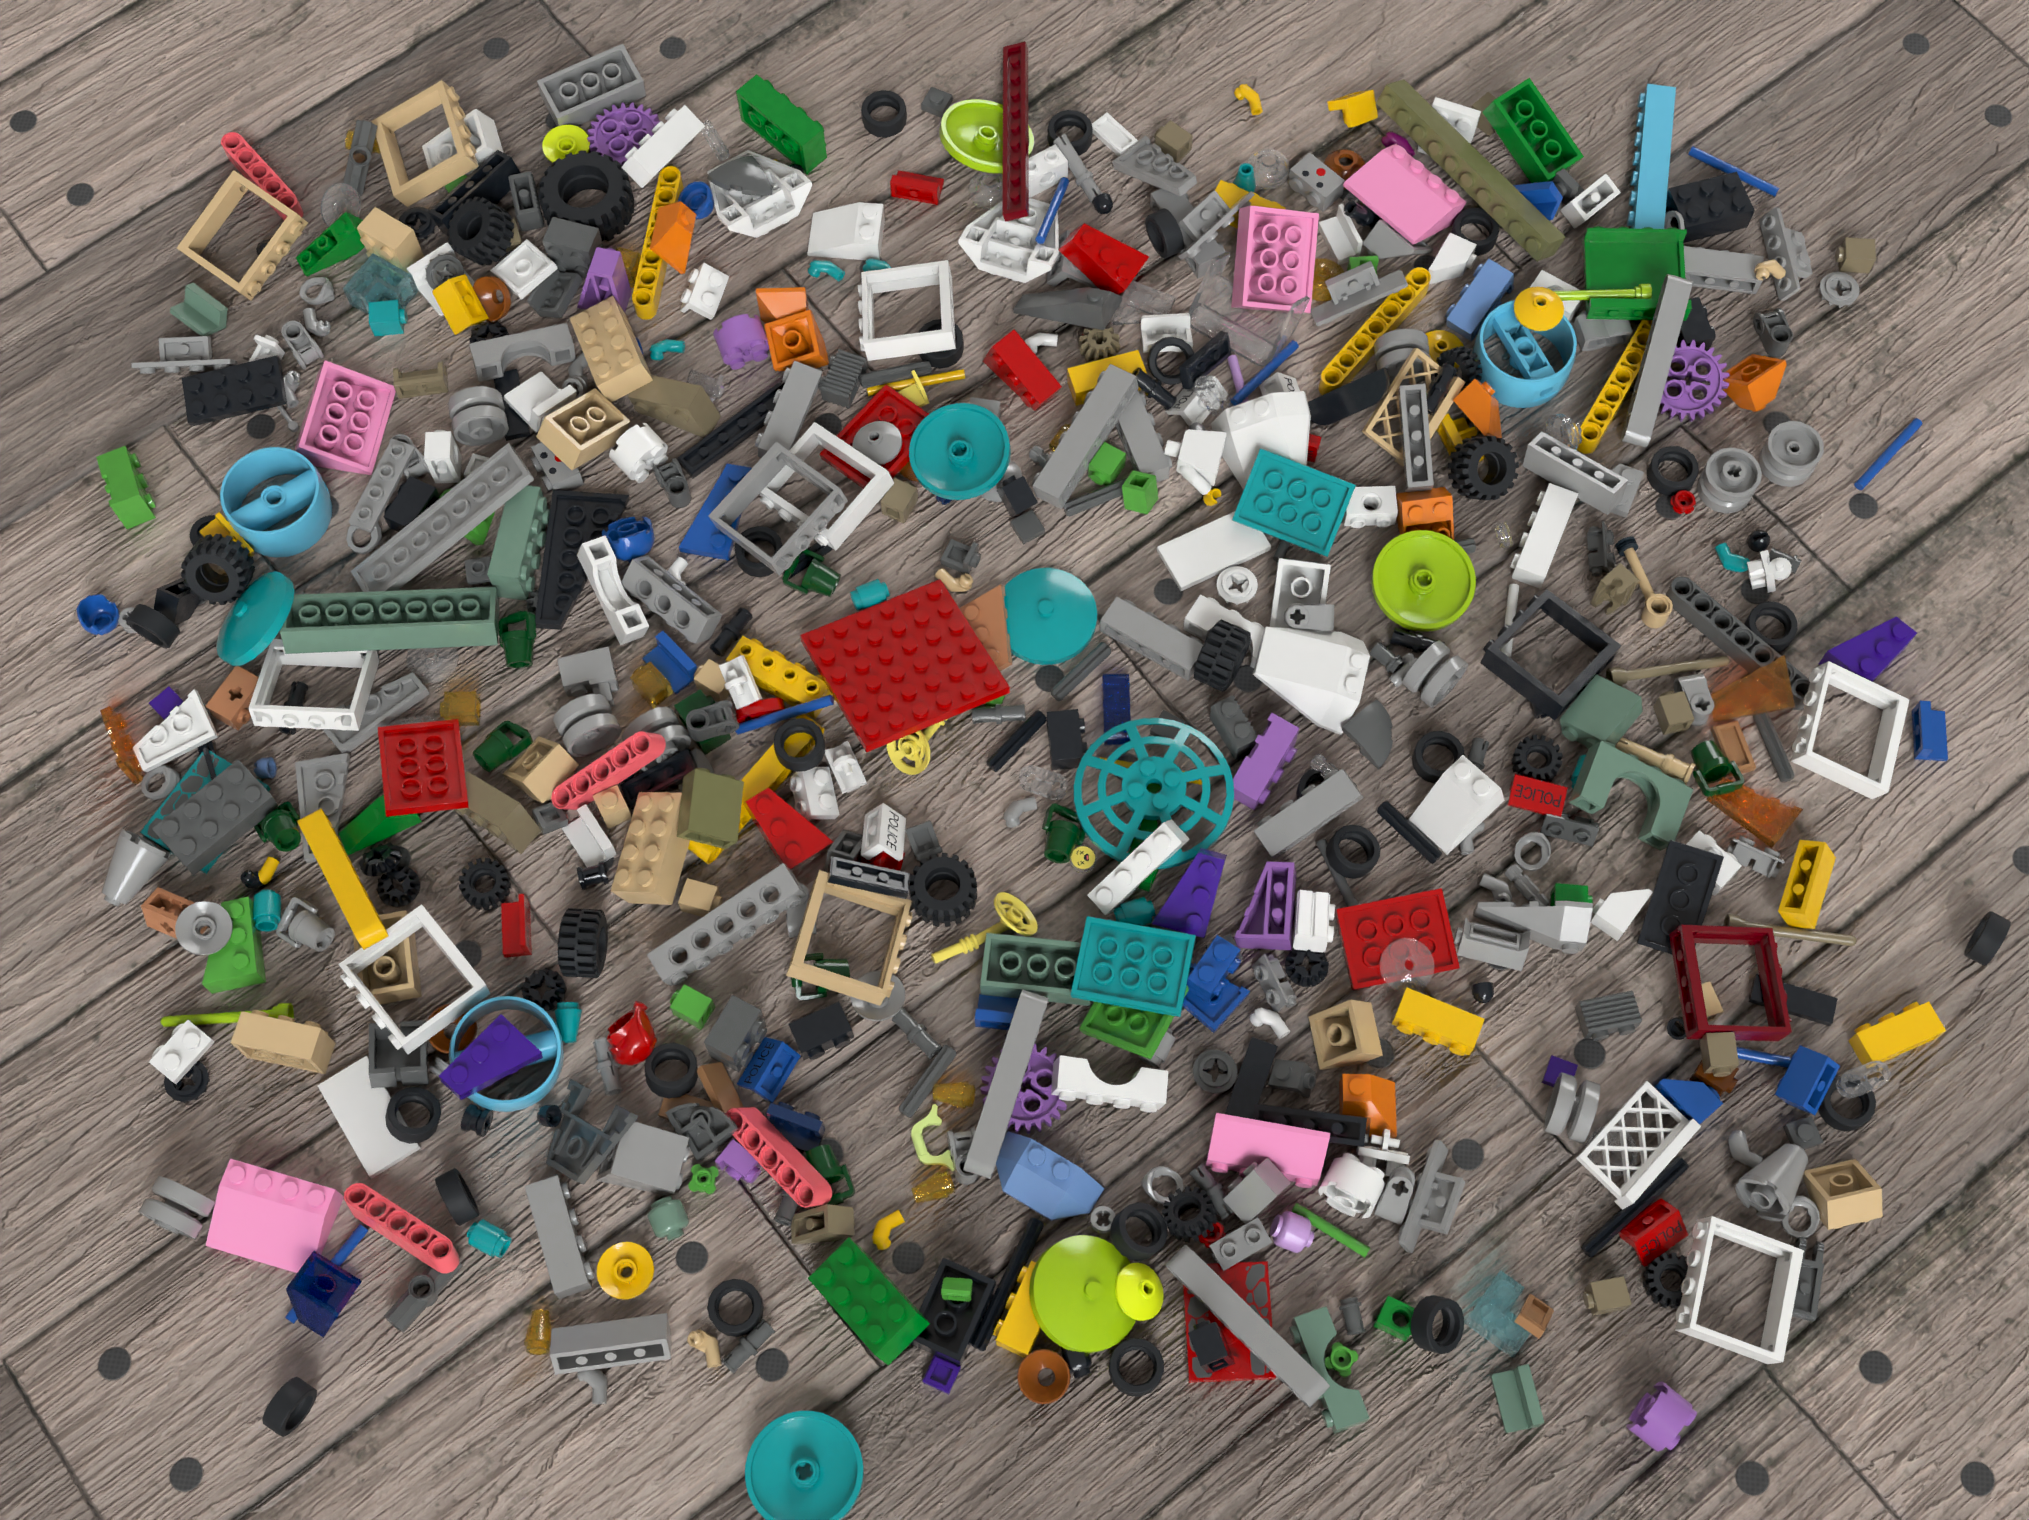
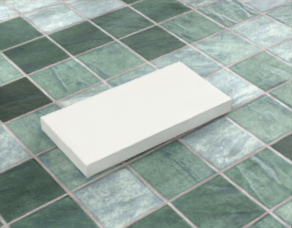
M1234 511L1158 546L1157 552L1179 590L1183 591L1220 574L1229 567L1237 566L1270 551L1271 545L1264 533L1232 521Z
M367 1056L317 1085L371 1179L421 1149L418 1143L409 1144L397 1140L387 1129L385 1115L391 1096L386 1087L371 1088L369 1058ZM397 1110V1120L402 1125L408 1127L400 1111Z

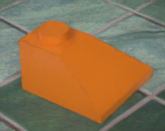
M681 201L659 207L650 249L680 274H685L694 234L696 213Z
M805 287L756 288L760 318L764 323H770L809 310Z
M811 310L764 324L775 371H785L787 367L791 369L794 361L815 369L829 364L825 342Z
M1751 354L1726 371V373H1729V377L1723 381L1729 383V387L1723 389V391L1727 393L1739 408L1754 412L1760 411L1766 407V404L1775 399L1787 365L1786 361Z
M1474 379L1453 401L1484 436L1502 438L1498 400L1493 396L1496 391L1487 381L1481 383Z
M1342 1074L1339 1081L1340 1114L1371 1117L1369 1137L1372 1135L1382 1136L1384 1129L1390 1130V1138H1396L1395 1082L1371 1074Z

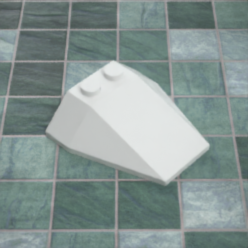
M747 150L707 171V174L719 166L738 158L752 155L767 176L772 188V195L742 194V191L733 190L731 187L729 191L712 182H710L718 219L730 231L758 238L799 215L812 187V182L798 169Z
M1029 198V216L1005 222L1002 215L1001 201L966 226L959 238V245L979 270L1006 277L1013 281L1026 283L1050 271L1059 256L1058 211L1045 242L1039 244L1035 239L1050 204Z
M1304 391L1277 392L1258 397L1225 409L1211 423L1213 431L1227 433L1222 457L1243 490L1260 448L1305 466L1307 465L1311 414Z
M1265 627L1253 675L1315 725L1341 735L1343 733L1342 727L1351 719L1360 703L1370 655L1362 640L1342 632Z

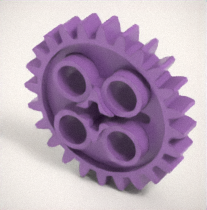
M633 102L629 108H626L625 104L621 103V108L619 109L612 105L613 111L611 112L603 109L604 116L597 114V122L591 121L592 129H588L589 137L587 140L590 142V152H600L601 156L606 154L612 157L613 161L616 160L623 166L627 161L624 156L634 146L639 149L641 146L638 143L647 134L652 137L654 135L652 129L660 122L658 115H653L650 108L644 111L642 104L636 109Z
M1682 340L1680 347H1675L1671 363H1680L1683 371L1674 372L1670 367L1668 377L1677 380H1666L1660 405L1663 406L1661 414H1664L1667 410L1670 411V419L1675 414H1678L1680 422L1683 421L1685 415H1688L1691 422H1693L1695 414L1700 419H1703L1705 416L1704 410L1712 414L1714 411L1712 405L1719 407L1721 401L1718 398H1725L1727 395L1721 389L1729 387V383L1723 381L1729 377V373L1722 372L1727 364L1718 363L1722 355L1713 357L1714 348L1712 347L1705 351L1704 342L1698 348L1696 347L1695 340H1692L1690 346H1686L1685 341ZM1696 366H1705L1708 374L1699 375L1696 372ZM1685 376L1689 377L1691 382L1689 386L1685 385L1686 382L1683 380ZM1708 381L1710 385H1705L1699 382ZM1671 386L1676 387L1679 395L1676 397L1670 396L1667 393V388ZM1701 390L1704 393V399H1695L1692 391Z
M1034 1044L1027 1072L1021 1085L1025 1087L1027 1084H1030L1031 1090L1027 1089L1024 1093L1021 1092L1020 1088L1008 1128L1011 1124L1015 1125L1016 1133L1020 1131L1021 1126L1025 1127L1027 1134H1030L1031 1126H1035L1041 1132V1123L1044 1122L1047 1126L1051 1127V1117L1060 1119L1058 1109L1065 1111L1067 1109V1105L1059 1099L1058 1095H1051L1052 1084L1048 1087H1041L1037 1083L1042 1077H1047L1052 1081L1053 1063L1057 1058V1054L1054 1053L1047 1057V1048L1044 1047L1041 1052H1037L1036 1044ZM992 1057L994 1067H985V1071L990 1076H982V1082L988 1086L981 1088V1094L988 1095L999 1061L996 1057ZM1039 1095L1048 1096V1099L1044 1100ZM987 1096L983 1099V1105L985 1104ZM1029 1101H1035L1040 1107L1035 1112H1030L1024 1106Z

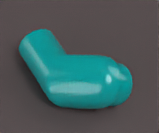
M870 258L866 260V264L863 265L862 269L866 272L892 267L885 261Z
M814 260L808 268V274L816 278L820 276L821 272L827 273L838 282L845 276V271L831 261Z
M664 339L650 347V358L661 361L664 358L663 352L684 353L685 341Z
M1721 543L1715 547L1725 569L1740 573L1748 571L1747 562H1750L1748 558L1732 554L1727 543Z

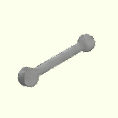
M282 405L277 406L288 422L289 430L291 432L298 431V423L292 421Z

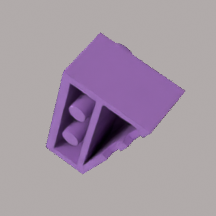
M596 247L577 308L586 310L614 296L625 312L632 292L621 252L613 248L604 249Z
M1272 712L1267 719L1268 725L1262 735L1257 736L1255 740L1256 745L1248 757H1245L1233 778L1234 799L1254 811L1259 803L1265 804L1271 793L1268 790L1273 782L1275 784L1279 782L1284 773L1282 767L1286 761L1291 763L1298 750L1295 748L1299 727Z
M1294 862L1266 863L1254 890L1251 903L1245 911L1242 924L1234 937L1238 948L1292 950L1296 890Z

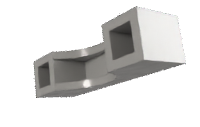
M567 323L469 344L479 382L503 377L506 367L513 360L523 356L543 358L551 366L573 362L576 359L574 344Z

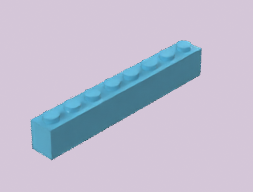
M1647 84L1645 92L1639 95L1638 107L1641 108V112H1638L1636 127L1640 128L1639 132H1636L1634 146H1637L1638 150L1634 152L1632 166H1636V171H1633L1630 185L1634 186V191L1630 193L1629 206H1632V211H1629L1627 226H1631L1630 229H1642L1644 227L1664 229L1676 87Z

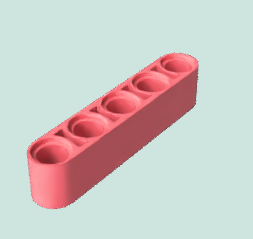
M236 132L225 134L221 139V145L229 161L253 184L303 217V210L296 195L246 140ZM271 206L283 220L287 218L286 215Z
M643 731L633 734L558 785L551 795L553 805L558 809L577 810L585 804L588 805L594 801L593 795L619 784L661 756L666 747L664 737L658 733Z
M740 1107L727 1111L726 1114L739 1128L733 1134V1137L799 1206L804 1208L825 1205L830 1201L832 1197L830 1184L757 1108Z
M355 1183L350 1185L344 1192V1200L355 1218L440 1273H450L459 1265V1255L449 1238L363 1183Z

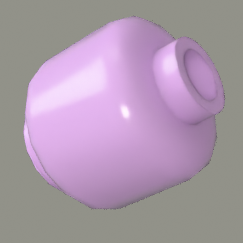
M1285 1211L1274 1218L1270 1228V1236H1273V1242L1276 1246L1299 1253L1304 1247H1310L1314 1239V1231H1311V1222L1308 1218Z

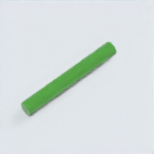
M1296 1203L1291 1212L1308 1218L1311 1225L1361 1256L1366 1257L1370 1247L1299 1203Z

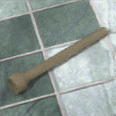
M1727 656L1627 671L1624 668L1612 667L1607 668L1606 679L1622 687L1623 684L1631 680L1727 666L1730 663V659Z
M1732 914L1725 916L1723 925L1773 928V933L1776 937L1846 946H1854L1857 942L1856 937L1853 935L1745 922V919L1740 918L1739 915Z

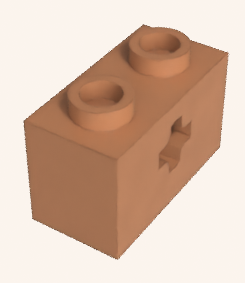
M235 666L205 707L213 717L239 731L242 725L246 724L251 718L248 708L259 677L240 666Z
M157 887L141 905L148 927L177 939L175 934L176 921L180 913L191 904H194V902ZM203 927L200 933L203 934L208 927Z

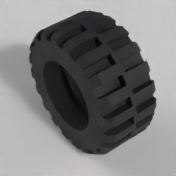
M578 151L579 154L574 155L569 153L565 155L566 158L562 160L559 158L554 161V166H549L544 172L545 177L541 178L538 190L540 205L547 225L549 226L552 217L599 228L602 241H610L614 239L616 233L618 235L625 230L624 225L630 223L631 215L634 213L635 208L629 177L625 170H623L622 165L616 160L613 161L612 157L606 154L601 156L600 152L596 151L591 153ZM595 189L606 193L599 203L590 207L577 208L567 204L572 196L583 190Z

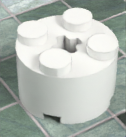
M643 423L641 428L635 425L628 429L616 441L617 449L614 451L611 448L609 453L611 460L628 478L636 480L638 483L643 482L649 476L648 471L653 467L659 468L668 460L666 456L667 444L647 423Z
M1344 1153L1342 1157L1333 1160L1319 1188V1194L1321 1196L1324 1192L1327 1196L1326 1202L1334 1209L1346 1215L1354 1217L1357 1212L1363 1214L1362 1218H1369L1385 1187L1383 1181L1385 1174L1376 1167H1368L1360 1163L1356 1156Z

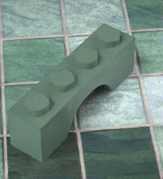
M1327 1306L1294 1317L1291 1322L1293 1326L1289 1327L1294 1343L1300 1344L1303 1352L1300 1356L1330 1385L1319 1398L1324 1407L1321 1415L1327 1428L1331 1427L1333 1434L1367 1422L1369 1415L1359 1390L1347 1389L1338 1385L1332 1380L1326 1370L1324 1363L1325 1349L1337 1335Z

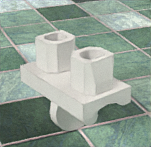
M1768 550L1761 551V559L1747 562L1752 589L1766 586L1768 593L1775 592V579H1786L1791 574V564L1785 558H1775L1770 562Z
M744 655L719 665L726 682L724 684L726 690L729 689L736 709H741L762 699Z
M848 741L835 748L825 750V757L842 794L849 793L867 784Z
M1384 1129L1382 1136H1371V1143L1381 1145L1380 1148L1357 1146L1356 1152L1359 1155V1162L1368 1167H1375L1377 1159L1387 1160L1385 1175L1390 1176L1394 1168L1405 1166V1164L1409 1165L1410 1156L1408 1153L1388 1149V1146L1399 1148L1400 1140L1390 1138V1130Z

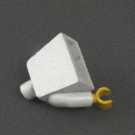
M1196 422L1192 423L1189 429L1185 431L1182 443L1171 440L1167 441L1164 455L1178 458L1176 471L1181 473L1203 495V501L1206 505L1213 506L1218 503L1214 498L1221 497L1220 489L1215 488L1211 490V486L1215 485L1227 433L1206 431L1203 424Z

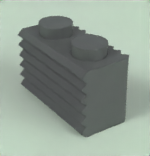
M525 172L510 175L508 178L515 213L521 231L543 228L544 220L533 174Z
M838 349L836 356L832 355L829 360V371L827 376H822L819 390H821L824 401L849 409L861 385L859 376L867 372V357Z
M1230 696L1211 706L1209 718L1233 758L1238 760L1250 754L1256 745L1255 740L1258 735L1253 730V726H1250L1251 722H1248V718L1245 717L1246 714L1242 713L1243 709H1240L1235 696Z
M1632 990L1579 1001L1575 1006L1584 1039L1593 1038V1041H1599L1608 1038L1610 1033L1619 1032L1621 1036L1634 1033L1636 1031L1635 1028L1642 1022Z

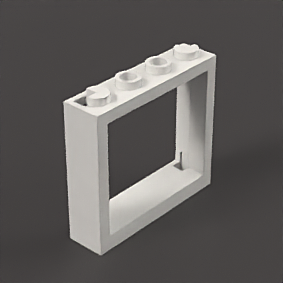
M948 260L861 272L862 285H858V292L862 300L858 301L860 315H863V318H859V328L863 336L859 337L861 351L866 352L868 361L956 349L953 284ZM940 284L941 330L875 339L874 293Z
M814 422L789 451L804 461L819 444L871 479L829 529L825 528L814 537L821 546L828 545L836 551L892 487L894 481L886 469ZM785 465L760 492V502L765 504L769 510L772 508L776 509L781 518L787 522L792 520L796 523V527L799 528L809 516L776 494L795 472Z
M273 639L248 708L254 726L359 731L379 664L377 650L285 654L282 639ZM282 664L362 668L350 709L269 705Z
M1830 661L1814 668L1810 673L1809 689L1803 700L1805 706L1803 714L1798 721L1799 730L1797 738L1792 745L1793 755L1791 762L1870 799L1888 793L1909 699ZM1828 684L1883 709L1868 777L1812 752Z
M422 904L386 930L389 937L365 950L360 948L339 963L344 972L340 976L349 989L354 986L358 990L359 994L356 995V998L365 1009L369 1006L372 1008L375 1014L371 1017L381 1030L387 1027L391 1033L388 1039L397 1050L402 1047L407 1054H410L490 995L485 982ZM423 927L472 989L405 1037L357 974Z
M1713 1216L1698 1219L1692 1231L1694 1240L1692 1250L1687 1256L1688 1270L1681 1286L1683 1294L1681 1304L1676 1311L1675 1318L1677 1324L1675 1331L1766 1364L1783 1362L1804 1250ZM1714 1235L1777 1258L1760 1347L1696 1324Z

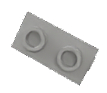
M1740 836L1738 840L1731 838V841L1736 844L1734 847L1729 845L1726 852L1733 854L1739 864L1747 867L1752 858L1756 860L1752 870L1768 878L1771 876L1777 877L1780 868L1776 867L1777 863L1784 864L1785 862L1779 859L1780 853L1765 847L1764 851L1753 847L1754 841Z
M1263 954L1252 965L1256 979L1266 995L1268 1004L1271 1005L1273 1011L1278 1013L1285 1006L1290 1008L1296 1005L1295 999L1297 996L1289 981L1279 982V979H1283L1286 976L1279 963V959L1275 958L1274 955L1266 956V954Z
M1257 1217L1212 1243L1209 1247L1213 1252L1211 1255L1214 1261L1219 1263L1224 1271L1271 1244L1272 1241Z

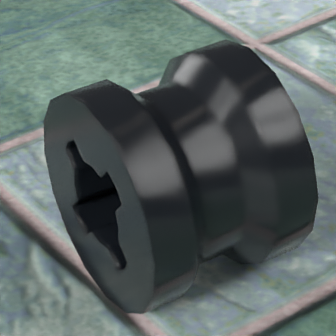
M469 1104L462 1117L461 1130L465 1132L474 1131L478 1136L484 1137L490 1129L493 1111L489 1109L480 1110L477 1105Z

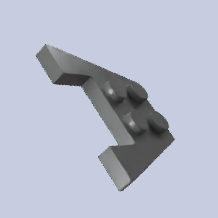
M570 1079L567 1087L568 1090H571L568 1103L563 1102L560 1112L564 1114L560 1129H555L546 1163L574 1181L584 1185L633 1125L638 1116L616 1105L604 1129L597 1128L579 1117L592 1090Z

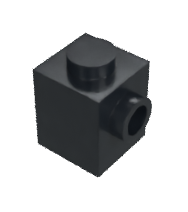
M1015 475L1003 480L1001 482L1003 487L997 489L1011 517L1038 503L1024 476L1016 479Z

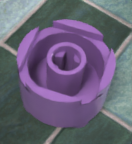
M748 314L734 316L721 323L722 329L718 331L716 328L713 332L725 364L730 365L732 370L742 368L745 362L751 360L759 362L768 357V339L761 320L757 315H754L755 318H749Z
M1660 1381L1653 1386L1657 1391L1653 1395L1647 1392L1632 1411L1629 1420L1633 1424H1627V1429L1657 1452L1662 1451L1665 1447L1672 1450L1681 1438L1678 1433L1684 1425H1690L1697 1415V1412L1692 1409L1691 1403L1663 1381Z

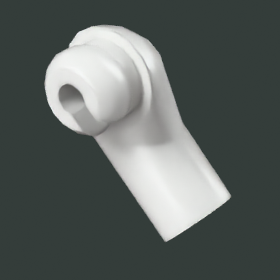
M1037 333L1025 339V343L1036 354L1037 346L1057 347L1058 334Z
M678 557L668 569V572L686 585L685 582L681 581V573L688 563L682 557Z
M1257 1008L1254 1011L1255 1013L1250 1015V1021L1255 1027L1262 1024L1270 1025L1279 1039L1290 1033L1287 1025L1275 1011Z

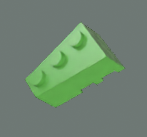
M123 446L97 456L101 476L107 484L104 486L107 494L110 493L112 498L109 500V505L126 529L155 519L153 508L156 507L152 495L146 493L145 488L149 487L144 474H139L138 468L141 467L136 453L131 454L127 447Z
M249 897L221 902V906L231 917L233 925L232 935L228 943L221 950L208 956L202 985L213 994L266 983L261 931L255 928L253 901Z

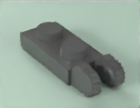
M1798 1237L1795 1247L1804 1250L1792 1317L1813 1322L1817 1317L1824 1264L1822 1263L1824 1243L1816 1241L1811 1261L1804 1259L1807 1246L1806 1238Z

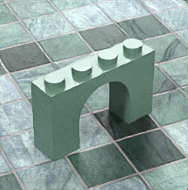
M1600 741L1589 747L1569 803L1593 814L1604 808L1615 779H1628L1641 788L1647 800V814L1638 839L1660 851L1666 849L1669 840L1675 841L1693 789L1686 786L1682 780L1671 778L1662 773L1659 768L1639 761V758L1635 755L1626 754L1616 749V746L1610 742Z

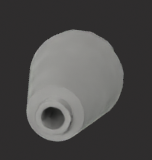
M122 829L119 833L102 889V893L106 895L104 900L118 907L121 903L127 904L168 861L172 854L162 847L161 849L156 848L157 846L150 840Z
M1784 1144L1743 1175L1735 1187L1737 1196L1743 1205L1747 1208L1750 1206L1758 1210L1756 1215L1769 1221L1783 1220L1790 1212L1808 1163L1805 1150L1796 1144Z

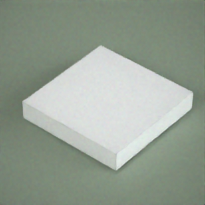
M526 239L490 271L522 300L558 268L551 259Z

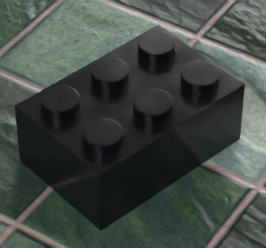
M1733 172L1668 188L1665 213L1678 211L1682 215L1685 229H1687V234L1683 240V243L1747 228L1755 210L1738 173ZM1673 217L1670 224L1673 228L1678 229V221L1676 217Z
M942 1258L919 1309V1312L930 1324L910 1344L961 1366L996 1289V1281L946 1258ZM946 1277L971 1279L973 1281L971 1301L943 1300L941 1295L943 1279Z

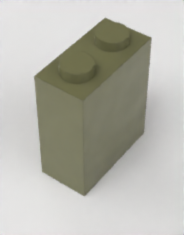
M696 768L686 774L683 778L677 837L727 849L737 843L744 782L736 780L731 775L710 773V770L706 768Z

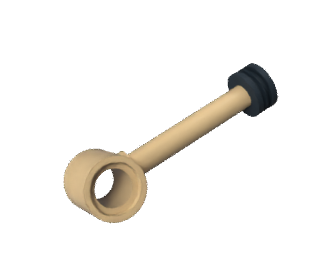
M1633 536L1625 537L1619 540L1615 547L1620 556H1626L1635 577L1640 580L1638 584L1646 599L1641 614L1642 621L1650 628H1661L1666 624L1672 611V601L1666 595L1654 593L1635 552L1639 547ZM1652 609H1657L1661 613H1656Z

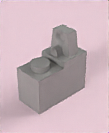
M609 647L557 659L563 687L568 697H580L587 692L593 691V694L605 696L610 707L615 706L612 692L618 691L619 684Z

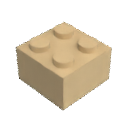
M376 207L357 227L361 237L360 241L367 250V256L376 263H383L394 274L399 273L407 277L409 275L407 268L424 257L414 230Z

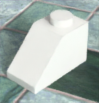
M1450 233L1429 268L1431 275L1430 284L1463 276L1466 269H1471L1476 261L1477 255L1474 252L1477 244Z
M1650 889L1611 893L1605 901L1600 898L1592 910L1595 916L1590 923L1618 941L1653 892Z

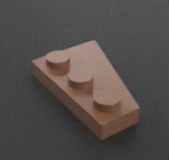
M1001 584L959 608L999 671L1012 665L1010 636L1007 633L1006 623L1008 615L1004 603V596H1006L1005 587Z

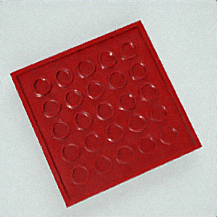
M941 579L800 635L801 643L866 753L1010 693V686Z

